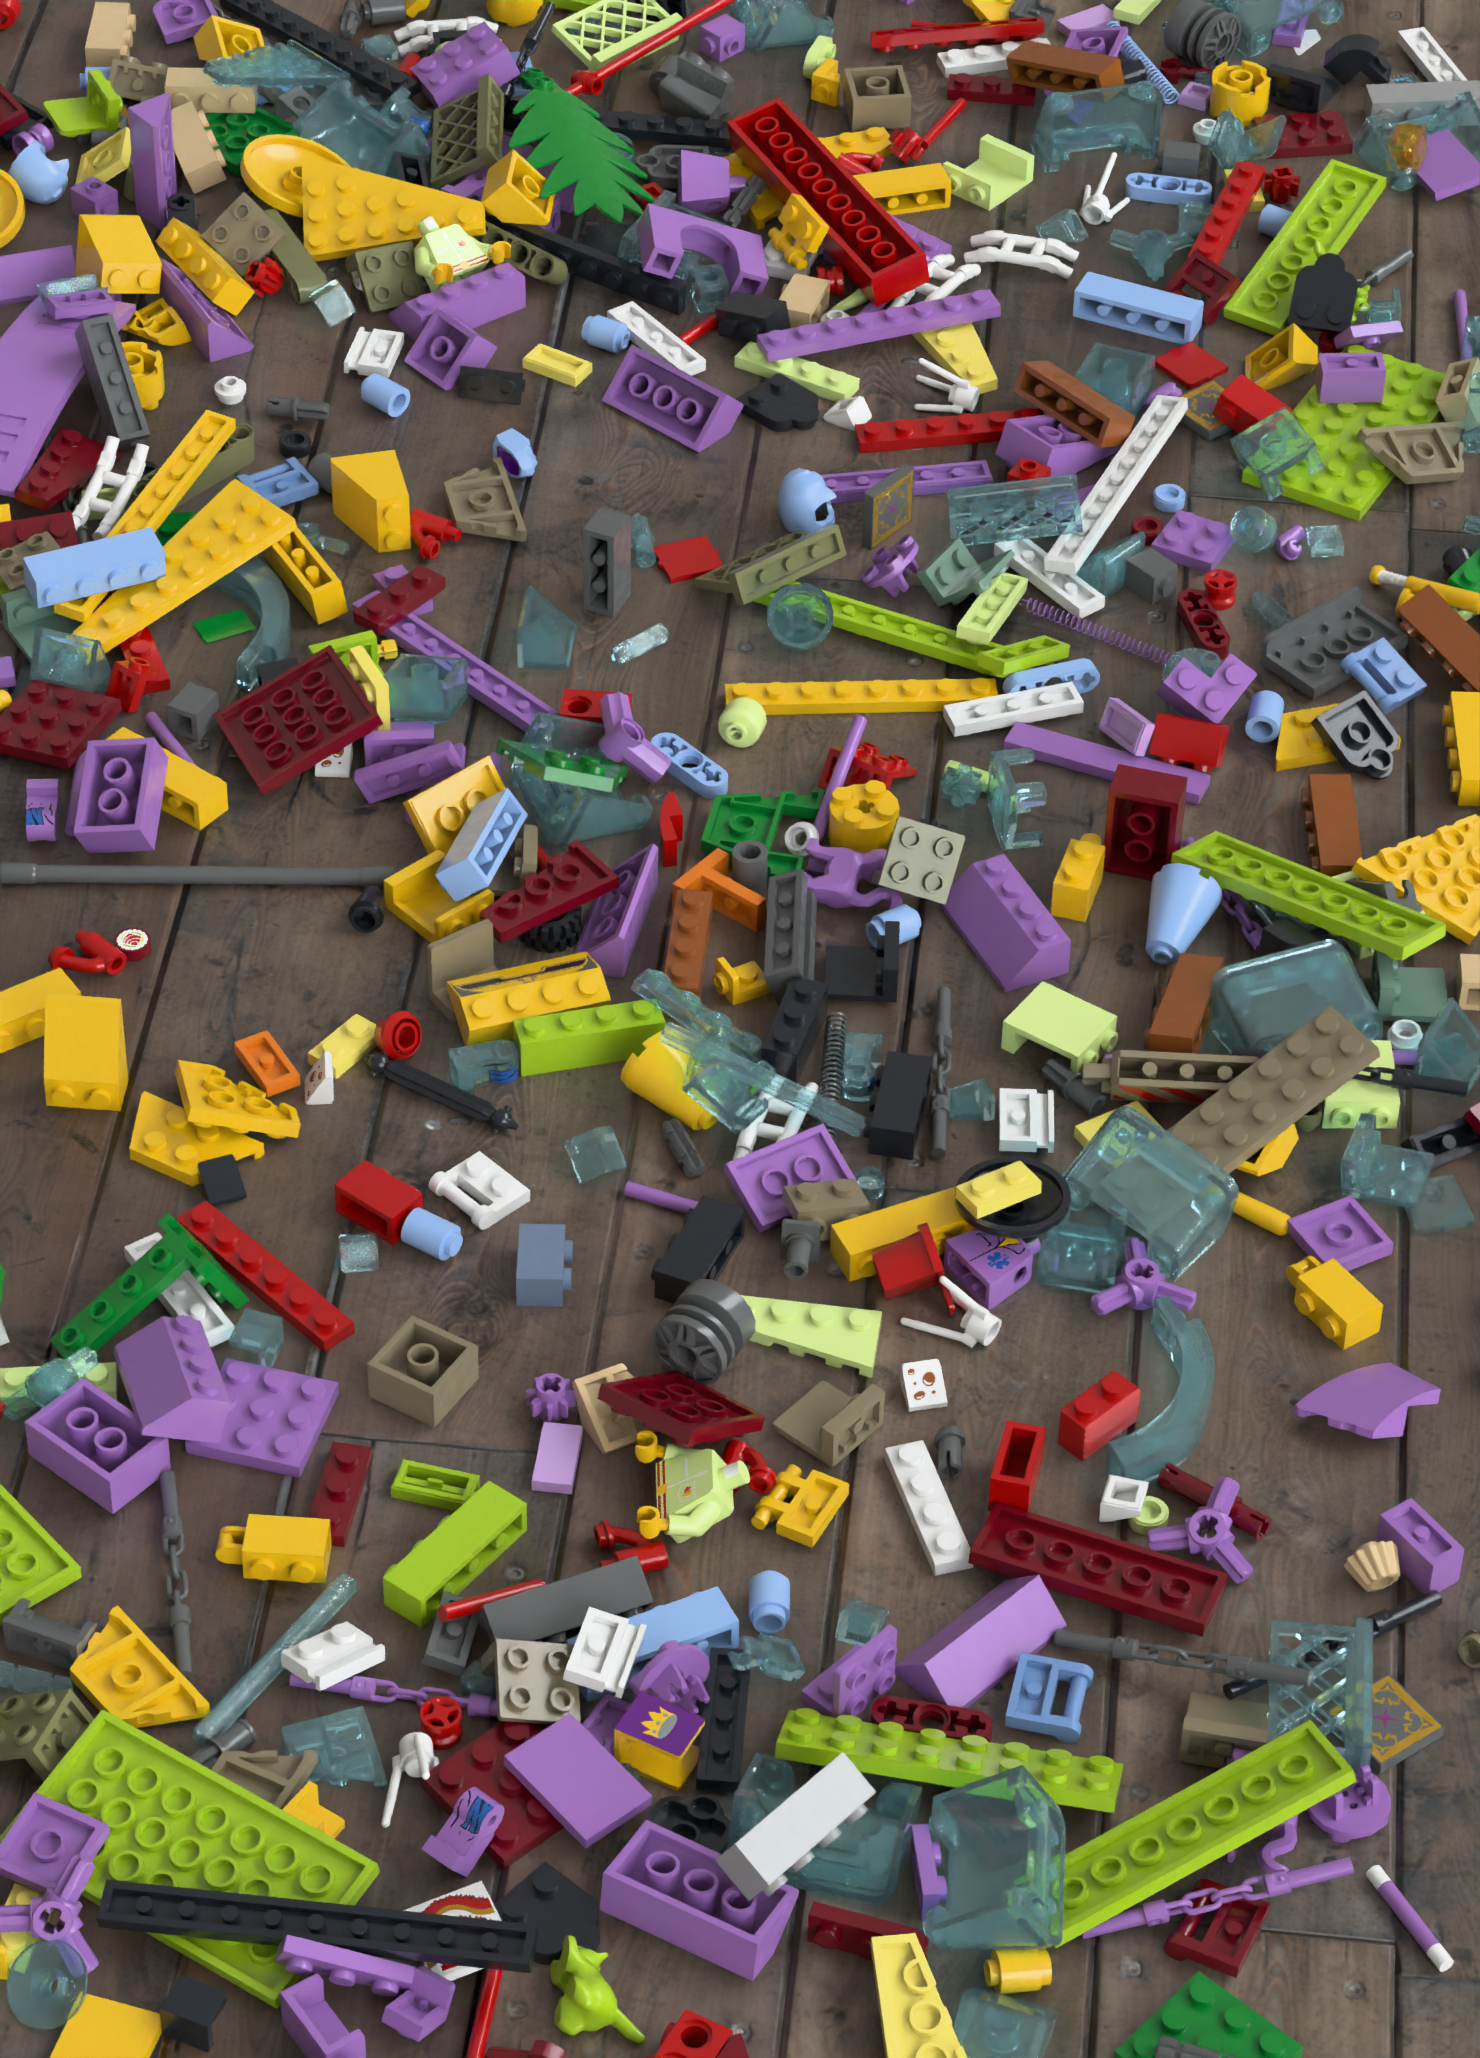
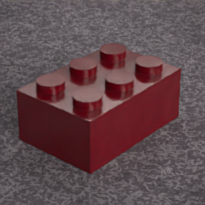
M1118 764L1108 792L1104 837V872L1152 881L1156 871L1158 873L1161 871L1162 866L1171 864L1172 853L1181 849L1188 777Z

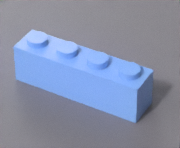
M1087 272L1074 292L1073 316L1185 345L1193 341L1202 327L1204 301Z
M151 527L23 558L24 584L37 608L157 580L166 576L165 551Z
M508 787L475 804L435 874L441 888L449 893L455 903L489 886L528 816Z
M718 1586L703 1592H695L686 1598L666 1605H659L644 1613L626 1618L629 1619V1624L638 1627L644 1624L647 1627L625 1689L629 1688L632 1677L642 1671L646 1664L657 1656L658 1649L667 1641L676 1640L680 1645H696L708 1658L710 1647L739 1648V1620ZM578 1635L566 1640V1644L575 1645ZM579 1685V1689L587 1702L601 1698L605 1693H615L606 1689L602 1693Z

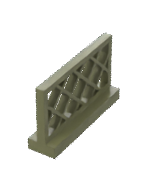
M489 73L479 78L477 89L434 109L430 180L432 186L439 188L486 165L490 168L503 158L504 93ZM450 114L446 120H443L444 116ZM464 114L465 116L459 121V123H456L459 120V118ZM477 117L474 123L471 126H468L473 121V119ZM451 129L452 131H451V132L447 135V137L444 139L443 137H444V136L447 134V132ZM463 132L464 134L462 135V137L456 142L455 140ZM474 136H477V137L472 141V143H471L470 145H468V143L471 141V139H472ZM449 148H451L450 151H449L444 157H442L443 154H444ZM461 151H464L457 160H454ZM474 154L477 155V158L469 161ZM450 166L448 171L443 173L447 169V167Z
M830 523L814 532L795 530L693 580L696 589L733 593L736 604L745 605L846 556L847 553L839 525Z

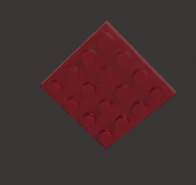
M328 645L213 714L219 727L263 796L272 790L278 789L285 782L302 772L310 770L317 763L332 754L340 752L347 745L362 736L370 734L374 729L383 724L378 713L331 645Z

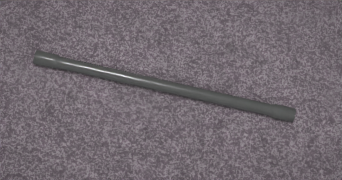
M2 862L1 864L2 884L66 882L359 885L361 887L373 885L384 887V879L395 874L394 866L344 868L45 865L23 862Z

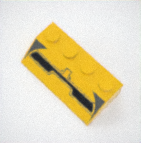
M587 952L446 982L466 1049L513 1039V1020L599 1007L610 1005L611 1002L601 967Z

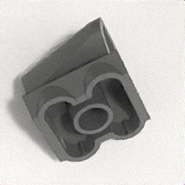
M684 51L677 58V75L669 74L659 83L660 109L675 117L688 116L692 119L719 120L722 114L729 113L735 101L734 78L724 69L706 64L697 54Z

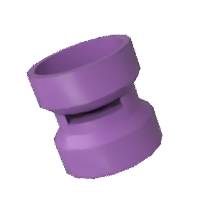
M37 123L31 126L28 132H20L13 136L12 147L15 154L18 156L34 140H38L45 146V153L51 151L54 147V139L49 129L45 125Z

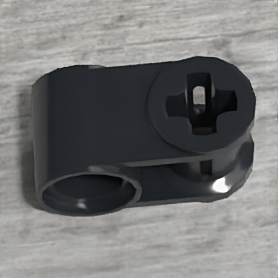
M182 193L170 196L167 199V224L174 217L198 231V219L196 218L193 197Z

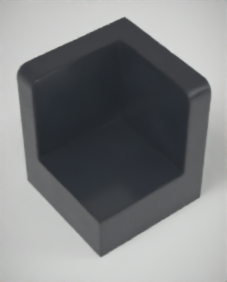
M180 1975L159 2008L162 2035L199 2050L209 2052L214 2045L212 2024L227 2002V1993Z

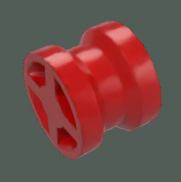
M835 265L832 269L816 266L815 277L830 280V294H834L836 297L843 296L844 278L842 266Z
M1215 569L1205 574L1204 586L1206 589L1203 592L1208 596L1214 609L1227 610L1231 608L1235 603L1236 597L1234 593L1237 586L1236 576L1232 572L1223 569Z
M445 1696L432 1697L425 1701L419 1712L420 1732L427 1734L432 1739L433 1750L443 1751L453 1748L460 1742L463 1734L460 1705L456 1700Z

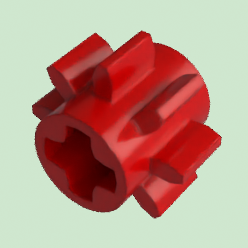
M907 126L903 132L896 128L888 138L893 143L889 151L906 164L910 158L918 161L926 151L920 146L924 139Z
M1277 166L1272 169V174H1265L1263 193L1269 194L1270 200L1275 203H1288L1291 201L1292 196L1298 197L1300 176H1294V170L1290 167Z
M266 257L263 263L255 260L248 266L245 272V279L248 281L247 284L255 291L254 294L263 298L265 293L274 295L280 290L284 280L281 274L283 269L278 267V263Z

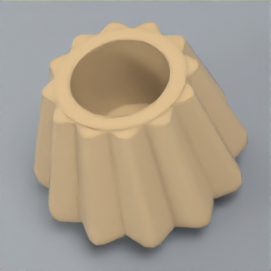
M1371 1541L1359 1546L1355 1550L1354 1555L1346 1559L1347 1562L1344 1563V1568L1367 1592L1382 1590L1392 1585L1401 1576L1398 1548L1393 1541Z

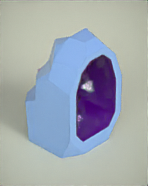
M513 428L496 435L493 442V457L502 458L506 473L516 479L532 476L538 462L535 459L534 449L530 446L529 439Z

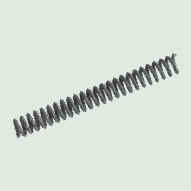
M832 1012L826 1017L816 1126L823 1123L824 1126L832 1127V1129H827V1131L832 1132L830 1136L835 1144L837 1143L848 1020L847 1016L842 1012ZM835 1014H840V1015H842L844 1018H842V1017H832V1018H830V1017L833 1016V1015H835ZM835 1019H840V1020H842V1023H841V1022H837V1021H836V1022H831V1021H832V1020H835ZM839 1024L842 1027H834L832 1025ZM831 1035H840L841 1037H833ZM830 1045H840V1047H832ZM830 1050H839L840 1052H831ZM829 1055H838L839 1057H831ZM829 1060H838L839 1062H830ZM828 1065H837L838 1067H830ZM828 1070H837L838 1072H829ZM828 1080H835L837 1082H828ZM827 1085H835L836 1087H827ZM827 1090H834V1091H836V1092H835V1093L827 1092ZM827 1095L835 1096V1098H830V1097L828 1098V1097H826V1096H827ZM826 1101H835V1103H827ZM824 1111H833L834 1113H826ZM824 1116H832L834 1118L830 1119L825 1118ZM824 1121H831V1122H833V1123H832V1124L824 1123Z

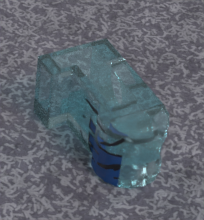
M402 85L389 97L377 117L411 144L419 146L420 143L430 139L433 135V115L422 111L408 99L411 92Z
M846 1032L842 1094L848 1101L864 1103L870 1100L872 1090H875V1068H878V1065L882 1063L883 1034Z
M495 1040L448 1049L449 1075L453 1085L474 1095V1087L492 1084V1082L502 1084L514 1081L519 1075V1050L517 1045L509 1040Z

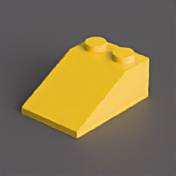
M46 993L44 1029L46 1105L121 1111L129 1081L121 999Z

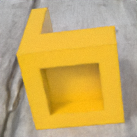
M311 1781L282 1809L333 1839L345 1828L343 1818L319 1805L318 1785Z

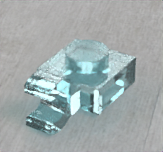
M760 1633L756 1639L750 1636H743L740 1639V1643L744 1652L736 1653L730 1651L727 1654L734 1669L748 1670L759 1666L764 1675L771 1678L797 1682L806 1672L793 1641Z

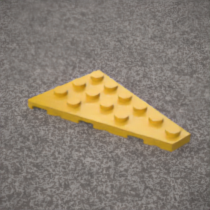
M872 127L868 130L853 133L845 132L826 138L818 137L821 143L836 158L839 157L841 152L844 154L859 152L875 155L878 151L884 158L892 154L889 149L893 143L888 140L890 135L884 127ZM736 153L723 157L729 160V176H746L748 181L751 176L755 175ZM765 187L760 195H756L758 197L747 212L757 230L764 229L765 222L774 217L779 218L784 207L767 187Z
M1477 814L1458 820L1451 826L1445 825L1437 828L1435 833L1421 838L1419 835L1398 843L1396 847L1384 848L1377 855L1365 860L1359 858L1351 872L1366 881L1393 882L1397 890V897L1404 896L1402 880H1409L1414 887L1417 902L1421 904L1422 910L1426 913L1425 915L1445 922L1446 931L1468 945L1472 943L1480 930V816H1477Z

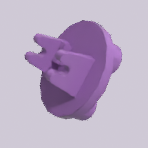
M906 534L890 549L886 546L878 549L871 556V560L874 563L860 575L861 580L868 588L882 586L893 597L898 595L899 589L902 592H906L909 585L904 578H907L910 574L909 569L913 573H917L919 570V565L914 559L919 549L916 541L910 534Z
M676 1640L667 1641L660 1646L657 1656L648 1662L642 1671L632 1677L629 1687L634 1693V1698L637 1697L640 1691H643L694 1714H698L699 1710L695 1705L696 1700L699 1699L703 1703H708L710 1700L704 1687L710 1671L709 1658L696 1645H680Z
M1368 1764L1362 1767H1352L1357 1782L1307 1809L1311 1820L1323 1831L1327 1832L1331 1840L1337 1843H1346L1351 1839L1371 1836L1389 1822L1391 1796L1386 1785L1371 1773V1768Z

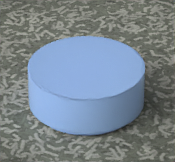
M1174 484L1160 485L1153 492V506L1162 512H1177L1185 506L1186 493L1181 487Z

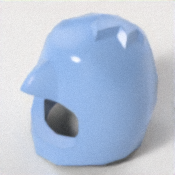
M34 140L32 144L17 156L8 174L18 183L23 198L41 205L50 204L57 201L66 190L69 161L68 159L60 161L48 159L45 155V146L38 140Z
M798 468L790 471L782 480L778 492V514L782 525L787 531L814 532L830 523L835 524L834 510L830 500L837 496L827 487L820 474L808 469ZM815 511H822L826 514L827 518L823 521H816Z

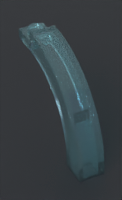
M256 556L210 585L241 600L255 613L261 625L256 636L236 661L238 688L251 691L257 683L256 665L287 659L291 647V616L287 592L278 576Z
M1169 1296L1154 1299L1151 1327L1175 1365L1180 1384L1171 1403L1152 1422L1129 1435L1108 1441L1105 1469L1108 1474L1149 1482L1148 1486L1157 1482L1161 1469L1165 1468L1167 1463L1170 1462L1178 1467L1196 1448L1210 1418L1215 1383L1213 1346L1200 1318L1187 1321L1183 1311L1175 1307Z

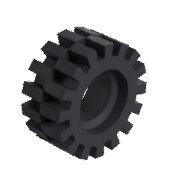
M582 906L551 919L557 920L555 922H545L520 934L519 939L521 942L525 941V946L528 948L535 945V951L542 952L543 948H548V953H554V948L557 947L562 952L566 950V944L573 947L576 945L575 940H579L582 932Z

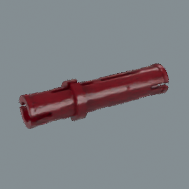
M1170 1462L1165 1465V1468L1161 1469L1157 1478L1158 1486L1177 1494L1197 1507H1206L1214 1488L1182 1471ZM1236 1496L1228 1515L1233 1521L1232 1526L1242 1530L1258 1541L1262 1540L1263 1535H1266L1270 1529L1271 1518L1243 1504V1499Z

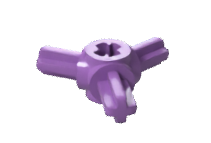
M1132 1237L1130 1241L1123 1243L1125 1264L1121 1269V1275L1115 1279V1285L1093 1295L1090 1299L1093 1310L1097 1315H1105L1123 1305L1135 1310H1146L1154 1307L1157 1302L1184 1311H1191L1195 1305L1197 1294L1192 1290L1165 1282V1274L1160 1273L1158 1265L1147 1258L1145 1243L1139 1241L1137 1237Z
M1218 1477L1206 1507H1199L1192 1517L1185 1518L1186 1524L1150 1529L1148 1531L1149 1549L1161 1553L1190 1548V1554L1198 1553L1204 1556L1207 1561L1214 1559L1224 1572L1229 1574V1578L1235 1584L1246 1581L1253 1573V1567L1233 1545L1235 1536L1229 1530L1233 1521L1228 1516L1239 1491L1240 1484L1229 1477ZM1208 1528L1210 1533L1212 1529H1215V1536L1208 1538L1207 1534H1205L1203 1538L1201 1537V1530Z
M74 1854L71 1856L55 1888L48 1887L43 1897H32L30 1905L0 1906V1932L31 1931L32 1938L45 1939L49 1947L56 1944L76 1976L82 1977L93 1971L99 1965V1961L79 1931L83 1923L78 1914L83 1905L78 1900L95 1869V1864L84 1856ZM53 1908L59 1909L62 1912L60 1915L61 1920L57 1922L56 1926L47 1922L49 1919L48 1913H51Z

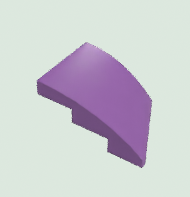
M1390 1362L1374 1364L1355 1369L1321 1385L1295 1404L1294 1415L1302 1418L1313 1415L1328 1417V1426L1348 1430L1371 1439L1403 1436L1408 1406L1438 1404L1441 1389Z

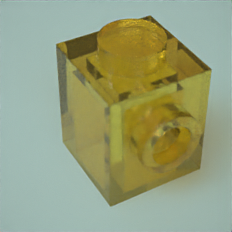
M1411 123L1396 125L1388 144L1390 170L1420 171L1428 152L1426 126Z

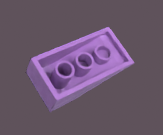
M1051 415L1007 419L995 454L1005 460L1006 465L1010 468H1013L1022 457L1051 467L1050 482L1061 481L1118 452L1122 446L1100 448Z

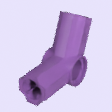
M621 692L604 695L599 700L605 735L599 740L600 749L613 762L619 763L624 761L647 781L656 783L664 775L672 759L645 739L642 728L633 720L627 695Z

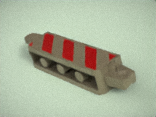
M1117 1050L1112 1052V1058H1103L1102 1064H1083L1082 1085L1101 1087L1102 1093L1110 1094L1109 1100L1202 1104L1260 1058L1255 1056Z

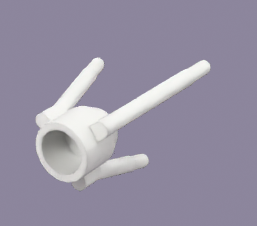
M1116 152L1111 154L1095 194L1090 196L1091 186H1085L1082 208L1079 211V215L1092 225L1101 224L1103 221L1110 222L1112 217L1130 202V198L1126 197L1112 209H1109L1108 198L1102 194L1115 163Z
M924 358L918 359L921 365L955 384L951 386L917 375V381L949 392L948 402L953 403V405L915 404V410L952 412L961 415L964 410L973 412L979 398L980 389L978 387L971 386V381L961 379Z
M941 1276L939 1282L950 1291L953 1302L966 1311L960 1324L961 1328L965 1329L964 1333L905 1317L900 1320L902 1325L957 1340L971 1348L977 1342L988 1346L997 1336L1002 1324L1001 1319L976 1303L945 1276Z
M413 1732L403 1736L399 1742L400 1754L392 1758L393 1770L381 1822L384 1828L390 1825L402 1772L405 1771L411 1777H422L424 1780H427L430 1777L429 1771L439 1764L438 1757L434 1756L432 1739L425 1733Z

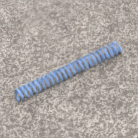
M1111 21L1106 25L1108 27L1114 23L1110 27H1121L1117 21ZM1127 34L1123 42L1124 46H1121L1120 52L1127 60L1130 58L1135 60L1137 58L1142 61L1145 70H1147L1146 74L1150 73L1147 75L1146 82L1165 104L1176 102L1179 97L1178 91ZM1176 96V99H1175L1174 101H1172V102H1167V101L1172 100V99Z

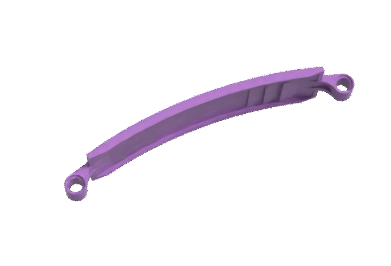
M88 285V286H86L84 289H82L80 292L90 291V290H95V289L92 288L90 285ZM47 289L18 316L1 337L0 495L15 497L17 488L28 475L57 417L86 373L75 337V332L81 321L112 314L117 331L119 332L136 311V304L122 302L121 294H109L115 301V312L89 315L86 319L65 318L55 320L44 307V297L67 294L69 292Z

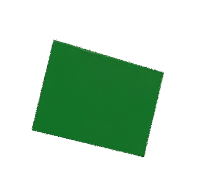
M242 608L192 623L206 644L256 629Z

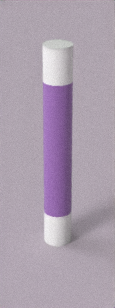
M1375 1865L1367 1871L1366 1877L1440 1972L1448 1970L1453 1965L1454 1960L1381 1866Z

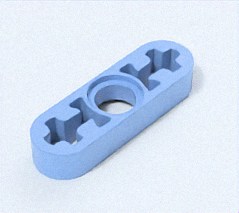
M1132 173L1126 177L1125 195L1133 200L1189 207H1205L1211 203L1212 186L1206 181Z
M1082 658L1015 672L1005 679L1002 689L1007 694L1044 687L1049 679L1059 677L1056 684L1072 681L1078 693L1081 694L1091 691L1098 685L1100 673L1091 660Z
M665 732L659 733L652 738L651 743L672 759L670 766L666 770L706 799H715L716 795L727 794L728 773L722 767L676 734ZM683 764H695V765H697V767H694V768H685V767H682L681 765H683Z

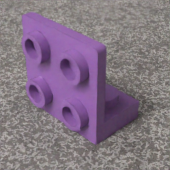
M390 722V731H372L364 736L365 767L434 745V722Z
M889 1624L864 1646L859 1644L854 1646L801 1690V1701L811 1709L818 1711L820 1715L831 1717L853 1715L858 1717L871 1700L879 1694L883 1695L888 1692L895 1682L897 1628Z

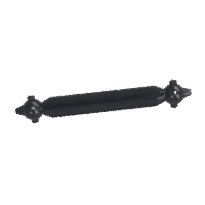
M383 1050L374 1054H364L362 1057L371 1070L370 1076L376 1078L377 1074L385 1073L390 1081L478 1122H491L493 1126L491 1132L496 1135L500 1131L507 1129L517 1130L519 1127L510 1113L512 1108L505 1105L504 1109L496 1110L492 1103L404 1062L399 1060L390 1061Z

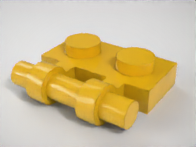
M791 193L778 218L784 225L781 231L776 227L770 229L768 236L773 247L777 251L784 253V259L789 265L795 266L798 270H803L807 266V261L804 259L807 252L817 253L830 227L801 195ZM795 238V239H796V242H795V244H794V246H793L791 243H792L793 239Z
M790 1464L784 1472L777 1474L776 1485L768 1496H763L755 1506L756 1513L751 1519V1523L755 1528L763 1530L769 1522L778 1520L776 1523V1534L813 1548L849 1495V1483L814 1469L805 1480L800 1478L802 1475L801 1469L794 1464ZM794 1496L790 1504L783 1502L785 1498Z

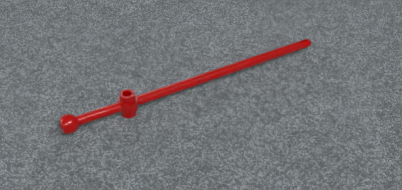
M714 0L595 72L588 70L575 71L571 76V86L564 89V91H568L574 96L580 93L588 96L600 94L604 86V79L737 0ZM527 109V110L524 111L523 116H525V115L527 114V112L529 111V109Z

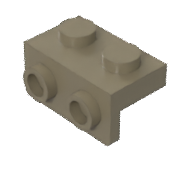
M841 1178L835 1181L803 1182L797 1185L783 1186L782 1200L793 1220L819 1222L821 1224L820 1241L830 1240L832 1224L868 1214L870 1211V1203L856 1179Z

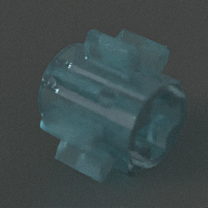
M960 763L958 769L947 767V772L942 777V780L939 781L943 790L941 797L950 800L952 806L963 808L965 802L975 805L976 799L984 790L979 780L982 774L973 771L972 766Z

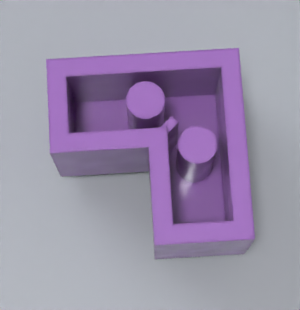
M1230 653L1210 678L1183 657L1155 694L1185 717L1219 723L1257 676V673Z

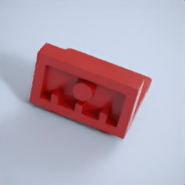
M860 741L843 787L854 784H866L868 781L877 780L883 782L886 785V790L889 791L893 778L916 776L918 769L907 765L909 760L896 754L886 756L878 752V746ZM843 746L830 747L817 785L818 787L827 789Z

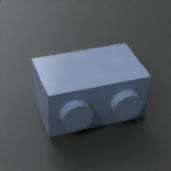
M519 1223L516 1306L563 1307L564 1291H571L572 1268H565V1263H573V1240H566L565 1224Z

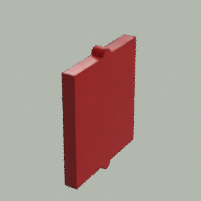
M1192 341L1176 349H1170L1168 353L1153 359L1154 366L1189 390L1205 382H1210L1212 379L1228 372L1227 365Z
M706 535L652 547V553L658 561V569L663 570L670 583L694 579L724 565L719 558V550L713 548Z

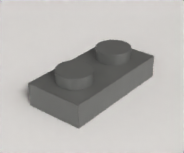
M444 1591L438 1607L466 1598ZM436 1612L421 1664L461 1677L478 1624L476 1613L442 1622Z

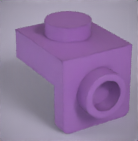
M420 1965L415 1969L413 1982L409 1989L385 2007L381 2022L396 2029L402 2036L419 2042L446 2021L456 1986L450 1980Z

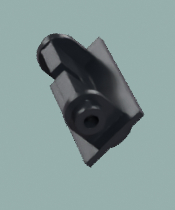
M460 366L458 397L521 404L522 392L525 391L526 386L523 372Z

